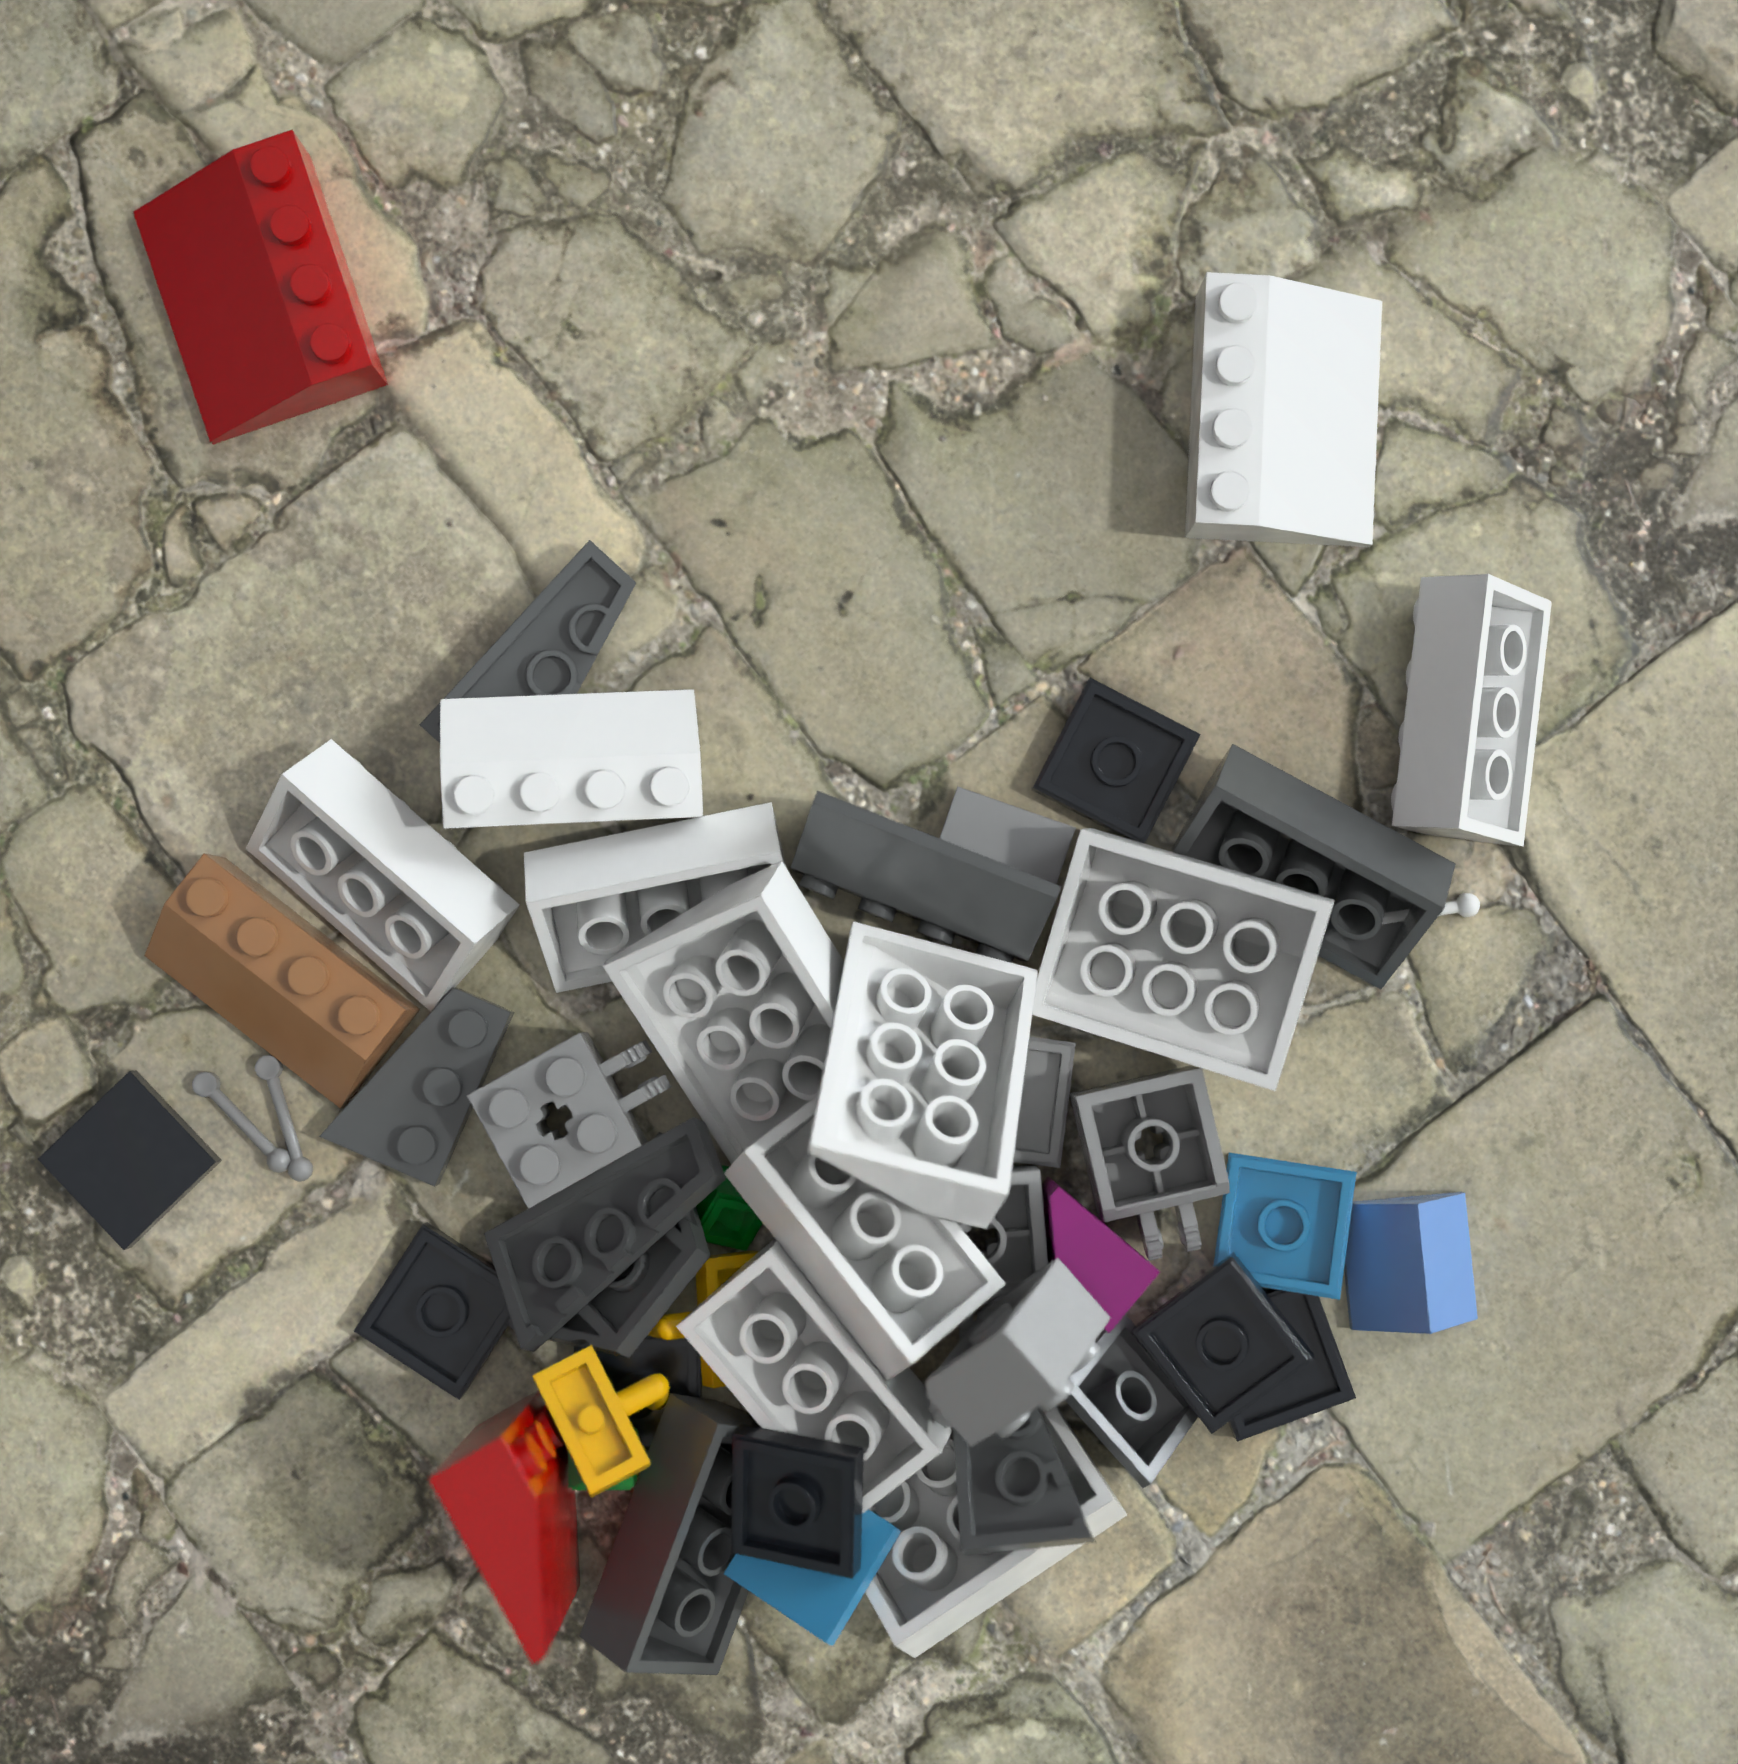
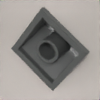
M1125 1314L1110 1333L1103 1328L1095 1340L1100 1346L1098 1353L1083 1368L1071 1375L1069 1380L1074 1384V1388L1064 1400L1138 1484L1145 1488L1154 1481L1198 1416L1133 1334L1132 1330L1135 1324Z

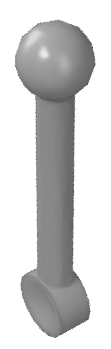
M265 1055L257 1060L255 1072L258 1077L267 1081L291 1159L288 1166V1174L295 1181H305L312 1175L313 1165L310 1160L303 1157L279 1080L283 1064L274 1056Z
M213 1072L197 1074L192 1082L194 1092L202 1097H210L267 1156V1165L270 1170L276 1173L288 1170L291 1162L289 1152L283 1148H276L220 1090L221 1083L219 1077Z

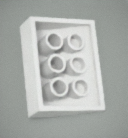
M1206 273L1196 294L1185 538L1354 547L1372 546L1382 301L1270 275Z
M1081 829L1038 973L1032 1015L1276 1091L1335 900L1097 829Z
M782 861L728 885L606 960L602 966L688 1099L706 1123L707 1128L731 1165L745 1149L819 1094L844 961Z
M853 921L846 949L808 1152L923 1214L987 1229L1009 1192L1038 970Z
M1056 1406L1046 1413L1039 1408L1093 1537H1096L1127 1516V1513L1059 1408ZM952 1430L942 1453L869 1508L870 1511L900 1529L901 1533L865 1593L894 1645L913 1658H916L1084 1544L965 1555L960 1550L954 1436Z

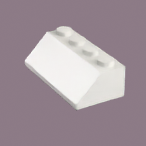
M1490 574L1421 577L1419 598L1413 609L1415 632L1412 658L1406 669L1408 692L1405 717L1398 735L1399 747L1401 749L1397 783L1391 794V806L1393 809L1392 826L1425 835L1509 846H1524L1552 601Z
M694 689L440 699V772L443 828L703 817L701 757Z
M332 739L281 774L246 847V850L430 1012L453 987H456L498 940L520 905L499 884L485 875L460 853L451 842L444 839L411 810L403 800L395 796L370 774L359 761L352 758Z
M772 802L524 852L526 904L556 993L612 982L602 967L606 960L728 885L782 861L785 865Z
M817 1095L745 1149L724 1174L882 1376L888 1381L912 1365L1006 1284L957 1222L923 1214L808 1152L818 1099Z
M776 1239L748 1260L676 1326L761 1428L864 1448L862 1514L942 1453L953 1430L950 1427L944 1428L943 1425L932 1420L933 1417L927 1408L929 1399L926 1395V1387L909 1367L886 1381Z

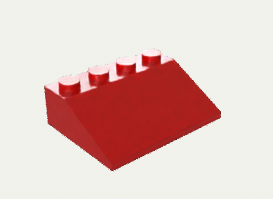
M293 129L229 151L133 211L208 438L213 445L388 385L312 159Z
M537 1390L477 1425L428 1478L532 1665L545 1658L580 1587L575 1490L572 1491V1488H568V1450Z

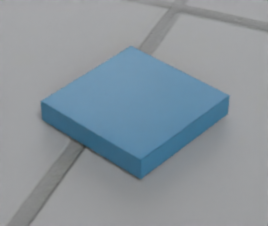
M1229 1153L1226 1171L1229 1179L1230 1193L1224 1194L1222 1198L1213 1267L1234 1252L1261 1287L1340 1300L1357 1172Z
M869 1509L862 1514L861 1568L853 1579L735 1554L724 1575L833 1647L900 1535L901 1530Z

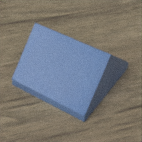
M1464 1192L1353 1201L1344 1266L1351 1330L1432 1334L1478 1319L1466 1196Z

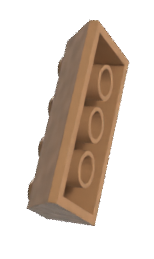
M204 853L164 903L145 953V957L340 1109L347 1105L420 1011V1008L227 858Z

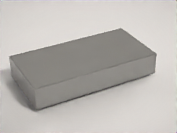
M957 787L940 839L1057 884L1076 827Z
M1029 1037L1013 1162L1060 1168L1075 1042Z

